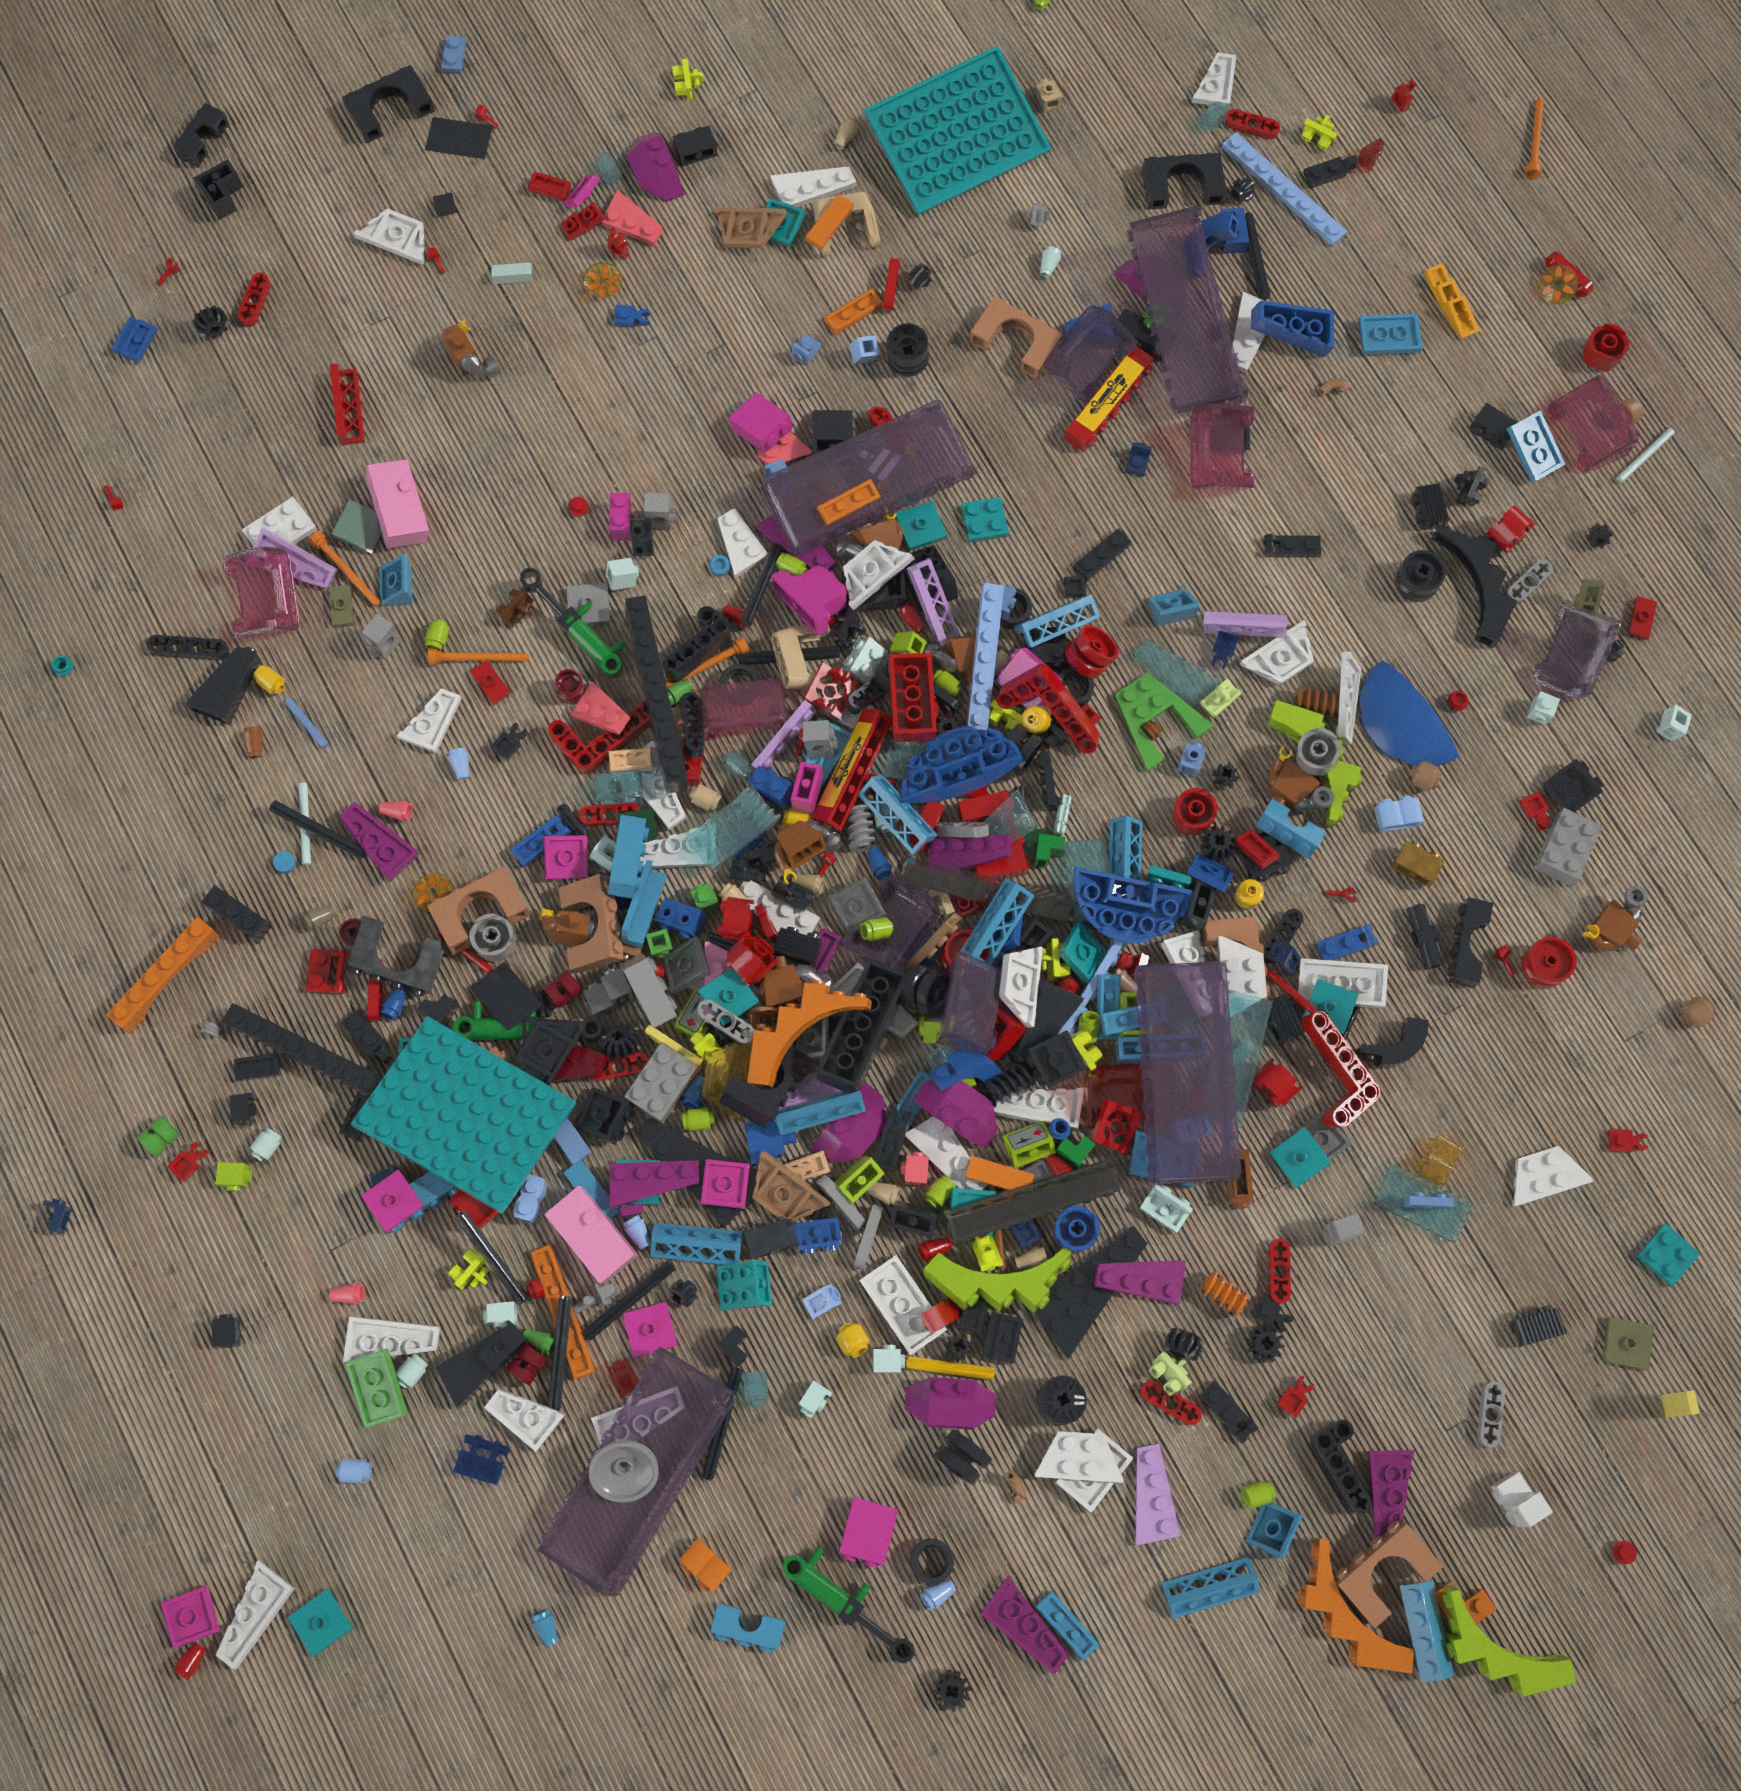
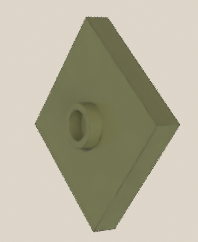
M1607 1317L1602 1362L1648 1371L1650 1368L1654 1326Z

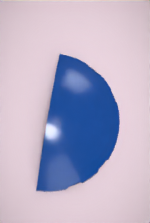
M1383 660L1378 663L1366 677L1359 695V706H1361L1362 714L1361 723L1371 742L1389 758H1397L1409 766H1418L1421 761L1440 766L1458 758L1459 754L1449 733L1420 692L1391 665Z
M965 726L946 731L936 736L935 741L927 742L926 749L920 755L915 754L907 766L909 771L906 779L902 780L903 803H926L946 800L970 793L1007 774L1023 760L1022 755L1012 740L1009 741L1000 731L992 728L982 730L976 729L975 726Z
M1074 867V891L1083 915L1100 933L1120 942L1143 943L1168 933L1175 927L1174 924L1179 917L1186 913L1194 891Z

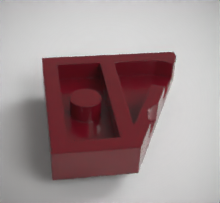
M575 1044L553 1081L562 1083V1081L570 1079L578 1081L584 1078H598L608 1057Z

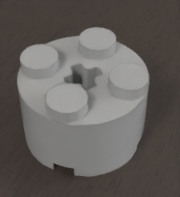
M1316 728L1304 733L1296 749V762L1300 768L1311 775L1322 776L1330 772L1335 767L1341 752L1336 735L1324 728ZM1317 749L1321 750L1320 754L1315 753Z
M486 914L474 922L475 924L469 933L470 942L476 953L483 960L498 962L506 959L514 952L516 935L508 920L497 914ZM495 935V940L491 941V936Z

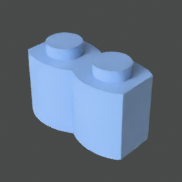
M1411 796L1401 797L1399 801L1384 799L1379 801V804L1374 808L1380 832L1414 828L1424 822L1419 799L1412 798Z
M529 1174L521 1186V1196L514 1206V1217L517 1220L534 1224L538 1219L540 1202L544 1199L547 1192V1183L544 1178Z

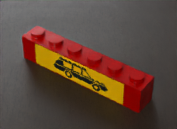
M1134 345L1068 427L1064 440L1083 453L1088 447L1091 448L1095 444L1096 436L1099 432L1102 434L1108 427L1107 422L1110 419H1115L1118 415L1119 407L1122 404L1126 405L1129 401L1130 393L1133 390H1138L1142 383V378L1149 376L1153 370L1152 362L1154 357Z
M863 709L811 818L813 821H820L830 830H842L891 727L892 719L881 710Z

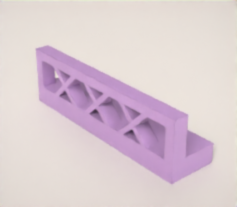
M928 558L908 567L907 570L935 642L942 647L946 645L945 638H951L960 633L932 561ZM928 565L930 571L927 580L923 579L920 568ZM929 584L936 586L937 592L934 598H931L928 592ZM936 602L944 607L941 617L937 615L935 610ZM943 622L950 623L953 631L945 634L942 628Z
M1207 611L1204 614V634L1286 637L1287 615Z

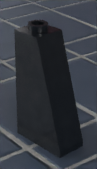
M237 646L189 698L186 705L191 712L230 726L253 679V675L262 661L257 651L248 646L245 648Z
M1040 979L1034 1027L1027 1028L1010 1051L1016 1054L1014 1058L1026 1063L1025 1056L1028 1055L1027 1050L1056 1036L1081 1005L1084 998Z
M504 1328L435 1367L457 1408L463 1407L521 1348L520 1345L495 1371H492L477 1355Z

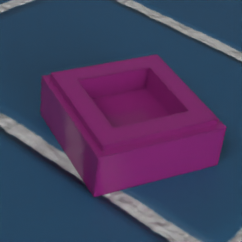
M641 1203L621 1207L620 1209L623 1219L645 1214L644 1206Z

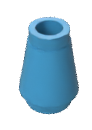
M546 1608L531 1616V1624L545 1644V1647L558 1642L553 1613H550L549 1609Z

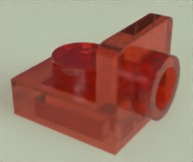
M1381 138L1363 147L1357 158L1360 166L1368 173L1372 171L1376 159L1382 154L1381 151L1385 143Z
M628 1358L625 1360L619 1359L607 1368L620 1399L641 1389Z

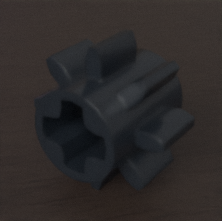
M1239 177L1233 182L1231 187V195L1238 202L1244 200L1247 203L1253 198L1252 194L1255 193V185L1249 178L1241 180Z
M923 263L919 265L913 264L908 270L910 273L908 280L917 288L921 286L927 287L932 281L930 278L932 271Z
M1597 522L1592 528L1588 527L1590 534L1585 537L1590 542L1592 548L1597 546L1602 549L1606 544H1610L1609 537L1613 536L1611 530H1608L1607 524L1602 526Z
M1609 638L1600 644V652L1597 656L1602 662L1608 660L1610 663H1613L1623 655L1621 649L1624 645L1619 639L1613 641Z
M1220 763L1217 767L1218 770H1214L1212 773L1216 777L1213 783L1221 786V789L1226 786L1231 789L1234 785L1233 782H1237L1239 779L1238 776H1235L1238 769L1231 767L1230 763L1225 766Z
M680 1278L669 1288L671 1291V1301L677 1306L684 1304L685 1308H687L698 1298L696 1296L697 1288L689 1280L683 1282Z
M952 1335V1343L946 1342L945 1347L950 1349L946 1352L945 1356H950L953 1359V1363L961 1360L964 1364L966 1361L965 1356L971 1357L972 1351L968 1349L971 1347L972 1342H967L964 1339L965 1335L958 1338ZM958 1346L962 1348L960 1352L956 1351Z

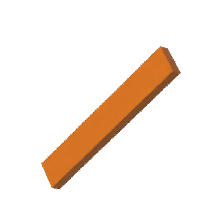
M549 1244L531 1251L530 1255L538 1278L542 1283L545 1298L556 1327L559 1297L569 1296L552 1245ZM572 1305L566 1359L573 1379L576 1380L596 1371Z

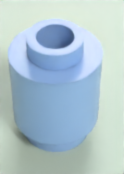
M342 1459L341 1463H338L336 1466V1477L343 1483H364V1481H369L372 1469L371 1462L360 1459Z

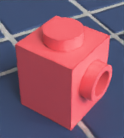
M911 1152V1155L906 1156V1161L901 1162V1174H905L904 1185H927L929 1157H925L924 1153Z

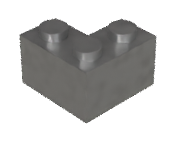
M613 968L606 971L604 976L601 977L602 983H592L583 991L595 1018L635 1001L621 968L618 970Z

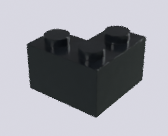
M228 159L194 177L200 193L218 220L236 211L229 195L243 188L238 173Z

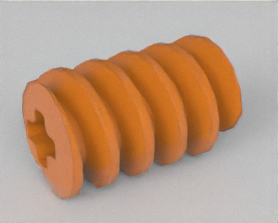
M1215 1270L1206 1277L1198 1292L1205 1289V1298L1212 1294L1211 1302L1213 1303L1219 1299V1307L1221 1308L1225 1304L1228 1305L1226 1312L1229 1313L1235 1310L1234 1318H1236L1247 1302L1248 1293L1244 1291L1239 1295L1240 1287L1236 1286L1232 1289V1281L1224 1284L1225 1276L1217 1279L1218 1271Z

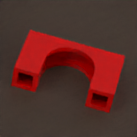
M1007 790L958 801L957 810L961 822L995 823L1002 827L1006 834L1012 836L1010 858L974 866L973 870L978 886L988 881L993 883L1005 880L1006 878L1010 879L1027 875L1028 869L1031 867L1029 856L1025 855L1023 850L1025 848L1023 835L1020 836L1018 828H1020L1018 816H1014L1012 810L1015 808L1012 796L1009 797Z

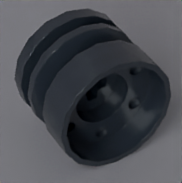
M902 323L889 332L887 352L888 363L891 369L898 375L911 377L920 374L927 367L929 362L928 336L920 326L912 323Z
M1060 1375L1049 1379L1040 1387L1036 1395L1038 1413L1046 1422L1052 1425L1063 1426L1075 1422L1083 1415L1087 1406V1396L1084 1387L1079 1381L1070 1376ZM1064 1394L1068 1403L1060 1406V1401L1057 1400V1397H1061Z

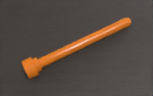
M1542 98L1536 100L1531 159L1525 170V176L1529 179H1536L1541 176L1542 167L1538 162L1544 104Z
M321 531L313 533L308 540L313 548L322 550L373 606H379L380 600L327 545L326 536Z
M743 637L736 639L732 647L706 660L683 680L699 674L736 653L738 655L739 653L749 652L750 649ZM669 680L665 682L666 687L676 684Z
M437 648L428 649L429 665H438L442 661L487 660L526 662L529 660V655L526 653H445Z

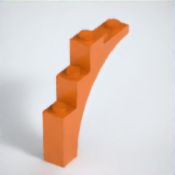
M811 980V983H804L801 1009L799 1008L800 1005L788 1003L786 1007L779 1006L776 1032H774L775 1029L762 1027L761 1031L754 1030L747 1083L757 1086L774 1087L777 1070L785 1053L807 1028L819 1020L836 1013L850 1010H871L872 1001L866 998L865 994L853 993V996H844V992L832 991L829 994L830 988L824 985V981Z
M1315 1538V1543L1312 1542L1311 1556L1314 1557L1313 1566L1309 1568V1580L1312 1583L1311 1585L1302 1584V1589L1298 1590V1603H1301L1300 1608L1328 1612L1327 1617H1324L1323 1630L1326 1631V1636L1353 1640V1645L1349 1647L1351 1664L1412 1674L1414 1649L1395 1645L1379 1637L1358 1620L1343 1600L1334 1580L1330 1563L1329 1540Z

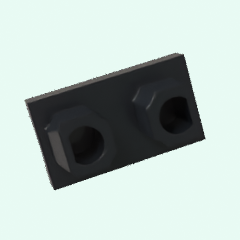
M1479 466L1476 471H1464L1463 474L1455 476L1454 481L1458 485L1457 489L1460 490L1456 502L1459 504L1467 502L1473 506L1480 503L1482 495L1476 489H1484L1489 482V479L1483 475L1485 470L1483 467Z
M651 518L630 519L633 556H653L655 553Z
M850 606L848 610L838 612L837 621L842 624V627H833L830 633L832 640L839 642L846 649H849L852 639L857 640L858 635H865L867 631L862 626L864 621L860 619L861 616L855 612L856 609L853 610Z
M1053 714L1050 715L1052 720L1047 729L1050 734L1043 738L1044 744L1049 749L1058 744L1062 746L1066 743V736L1061 732V730L1063 732L1065 730Z
M781 875L770 894L805 912L814 896V892L787 879L789 886L786 885L784 877Z

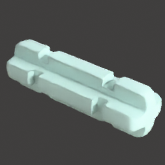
M1062 794L1060 796V805L1058 806L1056 823L1053 830L1054 834L1064 835L1071 803L1070 795Z

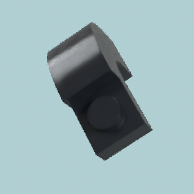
M1407 1017L1402 1021L1401 1037L1397 1045L1380 1047L1361 1044L1357 1048L1356 1056L1362 1057V1060L1367 1062H1375L1377 1060V1068L1381 1069L1399 1066L1412 1058L1423 1046L1428 1034L1429 1020Z

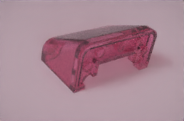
M1602 375L1588 380L1551 402L1547 407L1548 414L1552 419L1556 421L1564 420L1581 448L1577 461L1585 473L1626 457L1639 440L1635 426Z
M1215 403L1197 407L1192 411L1190 419V480L1194 489L1254 488V474L1252 470L1244 469V429L1249 428L1254 422V406Z
M261 546L222 556L224 571L230 577H236L242 617L236 618L233 621L232 630L234 638L241 639L271 635L298 629L299 617L289 555L284 549Z
M777 677L721 685L708 683L700 689L705 741L716 740V734L721 732L722 736L725 735L726 731L765 727L769 731L771 727H775L778 733L787 722L783 683Z

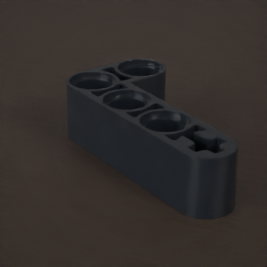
M704 606L699 609L697 617L702 630L664 659L662 666L670 682L676 683L683 680L731 641L732 634L728 622L714 608Z
M1337 1420L1315 1432L1310 1438V1445L1348 1510L1355 1514H1364L1372 1506L1371 1499L1339 1446L1353 1436L1354 1427L1347 1420ZM1339 1424H1342L1346 1429L1343 1437L1337 1433V1426ZM1320 1435L1324 1436L1327 1440V1445L1324 1448L1318 1445ZM1332 1456H1336L1339 1460V1465L1336 1469L1330 1465V1458ZM1345 1476L1351 1480V1486L1348 1489L1342 1485V1479ZM1357 1490V1492H1356V1493H1353V1495H1350V1496L1348 1495V1493H1352V1492H1355V1491ZM1357 1499L1362 1500L1361 1507L1355 1506Z

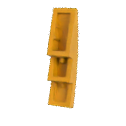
M1444 263L1425 270L1424 275L1440 308L1459 337L1463 339L1479 332L1465 295L1461 296L1455 280H1450Z

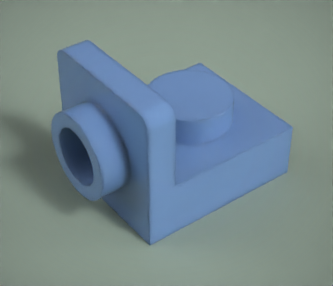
M805 334L798 344L793 343L792 355L797 361L808 365L820 351L822 344Z

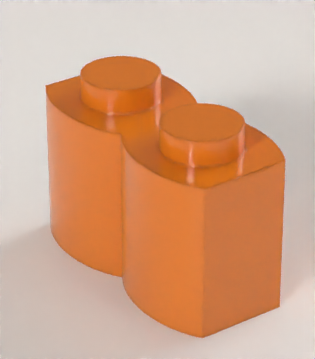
M699 1538L695 1540L679 1559L682 1563L680 1568L687 1575L691 1576L693 1573L699 1578L697 1584L706 1592L709 1589L714 1592L732 1571Z

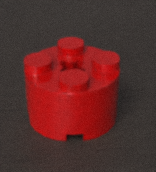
M1611 323L1596 327L1583 346V361L1591 367L1604 372H1608L1616 367L1628 351L1630 345L1629 339L1627 340L1625 336L1626 332L1624 329Z
M1514 505L1489 529L1486 535L1492 541L1498 543L1497 546L1507 554L1515 546L1513 543L1519 544L1526 537L1524 532L1528 533L1536 523Z
M1201 788L1185 790L1178 797L1172 809L1174 825L1181 834L1200 835L1204 833L1206 829L1210 828L1218 812L1217 802L1214 796Z
M728 897L727 901L722 900L720 912L724 913L723 922H719L718 935H722V939L738 941L745 933H751L754 909H750V904H754V900Z
M750 932L745 933L727 952V959L725 960L727 966L735 969L741 975V979L747 984L759 982L778 961L777 958L774 960L773 954L775 952L769 943L758 935L755 938L750 936Z
M1270 1058L1252 1075L1253 1082L1251 1085L1259 1093L1263 1091L1268 1096L1266 1100L1272 1107L1277 1108L1280 1106L1283 1108L1302 1090L1301 1085L1296 1087L1294 1084L1297 1081L1296 1078L1282 1064H1273L1272 1062L1275 1059Z
M460 1189L451 1196L452 1199L449 1201L456 1211H467L479 1229H482L499 1214L498 1211Z

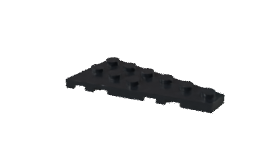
M652 1118L646 1120L634 1132L638 1139L661 1162L699 1160V1184L686 1187L699 1202H701L706 1159L735 1162ZM751 1169L749 1170L745 1208L754 1200L753 1192L757 1172ZM703 1205L724 1228L744 1210L740 1208Z
M1135 1226L1049 1288V1302L1043 1309L1038 1308L1034 1313L1067 1360L1115 1292L1093 1287L1096 1265L1135 1262L1146 1247L1147 1242Z

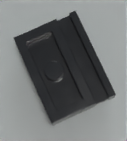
M991 1312L982 1357L1014 1364L1024 1319Z

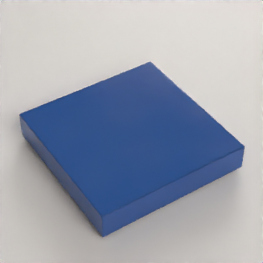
M1196 853L1187 873L1225 892L1234 871L1200 853Z

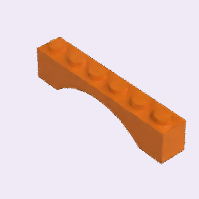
M197 916L106 1015L130 1034L145 1018L154 1000L170 980L187 964L205 953L220 936Z

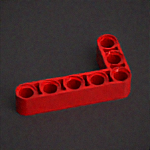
M1039 664L1002 685L996 699L997 704L1001 708L1010 709L1037 694L1082 752L1090 754L1096 750L1100 739L1098 729L1048 665Z
M644 700L627 713L630 719L620 733L623 737L618 740L613 739V736L616 735L615 733L606 730L585 746L567 724L561 720L552 721L549 724L548 730L553 743L580 773L587 775L609 760V751L623 749L651 725L649 716L645 713L647 707ZM632 721L639 722L635 727L629 726ZM558 729L564 730L561 735L554 734ZM571 744L577 745L574 750H568L567 747ZM604 746L607 748L604 752H597L599 747ZM584 759L590 760L588 765L580 764Z
M1317 1011L1304 1016L1301 1022L1303 1030L1348 1091L1323 1114L1324 1125L1329 1129H1336L1347 1126L1373 1104L1380 1096V1089L1325 1012Z

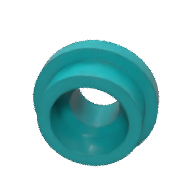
M57 656L52 661V670L58 676H66L73 670V661L67 656ZM63 664H66L65 668L60 669Z

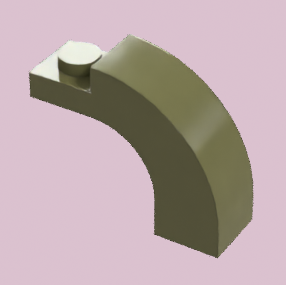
M1583 579L1580 592L1575 597L1572 615V637L1575 649L1580 653L1598 654L1603 637L1598 625L1599 606L1605 587V582L1602 580Z

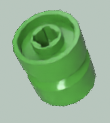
M160 1115L151 1123L150 1129L145 1128L136 1138L151 1154L158 1157L166 1149V1144H172L180 1134Z

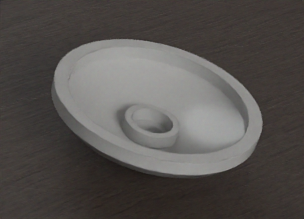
M619 1440L606 1444L594 1454L589 1465V1479L594 1490L602 1497L614 1502H631L644 1497L655 1486L659 1474L658 1462L653 1452L645 1445L630 1440Z

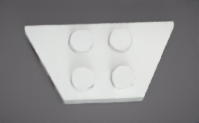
M387 208L377 218L370 220L368 226L361 231L357 229L354 232L355 238L419 264H424L423 222Z
M874 540L843 566L844 576L847 579L846 588L849 592L850 607L853 610L856 609L915 558L908 552L904 553L897 548L886 546Z
M1304 620L1286 631V637H1277L1243 659L1240 665L1279 686L1314 662L1312 652L1310 651V640L1306 633V622Z
M1218 936L1224 1019H1229L1267 997L1264 957L1261 952L1223 936Z
M1043 947L1005 954L1003 956L999 997L1027 1028L1034 1027Z
M1559 1146L1531 1154L1516 1160L1515 1195L1512 1205L1516 1207L1591 1183L1593 1179Z
M1058 1431L1034 1477L1123 1483V1477L1104 1434Z

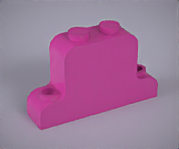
M816 566L798 576H792L787 571H779L771 575L773 591L818 636L828 631V621L831 620L830 616L847 606L846 595L848 591L845 584L840 583L835 575L823 566Z

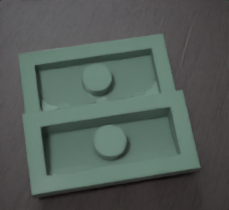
M349 499L332 532V536L352 544L355 549L372 555L382 536L376 511Z

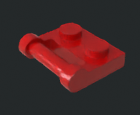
M311 949L305 991L309 993L345 994V987L343 985L346 968H344L348 951ZM333 958L338 959L335 985L330 986Z

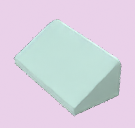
M532 263L492 265L493 284L533 281Z

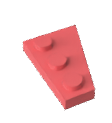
M618 190L604 214L605 219L601 222L602 226L610 229L614 228L617 232L652 246L656 245L663 231L659 223Z
M593 681L570 714L578 721L620 735L630 719Z

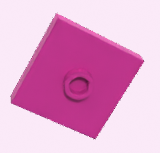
M587 835L544 837L545 880L589 878Z
M706 1159L700 1204L745 1209L750 1164Z
M399 1169L361 1196L386 1233L424 1207V1204Z
M667 1302L623 1313L633 1358L678 1346Z
M208 1585L160 1603L173 1649L220 1632Z

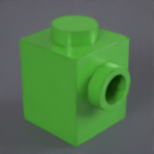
M705 883L698 884L690 891L695 907L702 910L705 915L719 909V902L710 883L706 885Z

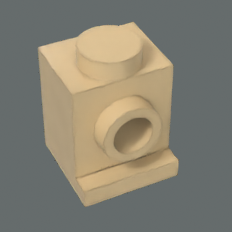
M1041 80L1036 85L1035 96L1042 112L1046 113L1061 108L1063 95L1059 92L1055 81Z

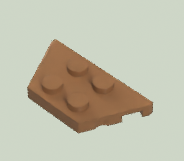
M715 207L724 244L726 247L763 248L787 215L785 209Z
M955 912L946 920L904 968L910 972L925 957L930 959L938 950L935 947L937 946L940 949L948 940L946 935L950 937L959 928L956 924L960 921L961 917Z
M763 1149L760 1154L756 1184L753 1192V1199L775 1216H784V1219H792L793 1222L801 1217L812 1214L824 1206H829L831 1203L830 1199Z

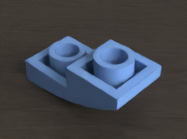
M567 1118L555 1135L554 1140L573 1165L591 1153V1151Z

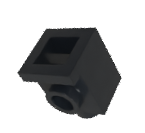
M252 1092L229 1095L231 1122L240 1128L251 1127L252 1123H254V1116H257L256 1104L253 1103V1101H257V1096Z

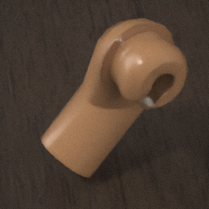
M1344 378L1330 379L1320 386L1318 391L1322 396H1325L1335 388H1338L1341 393L1346 392L1349 389L1348 381Z
M1008 1471L1005 1474V1479L1014 1489L1010 1497L1014 1502L1020 1503L1022 1499H1025L1026 1491L1014 1471Z

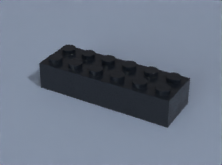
M868 959L853 993L865 994L866 998L872 1001L871 1010L843 1012L816 1070V1081L848 1094L860 1091L902 999V987L907 976L906 973Z

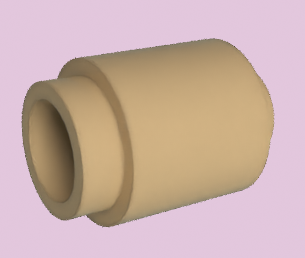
M699 784L698 787L694 786L689 795L692 798L691 803L707 811L712 810L714 812L722 796L718 795V792L702 784Z

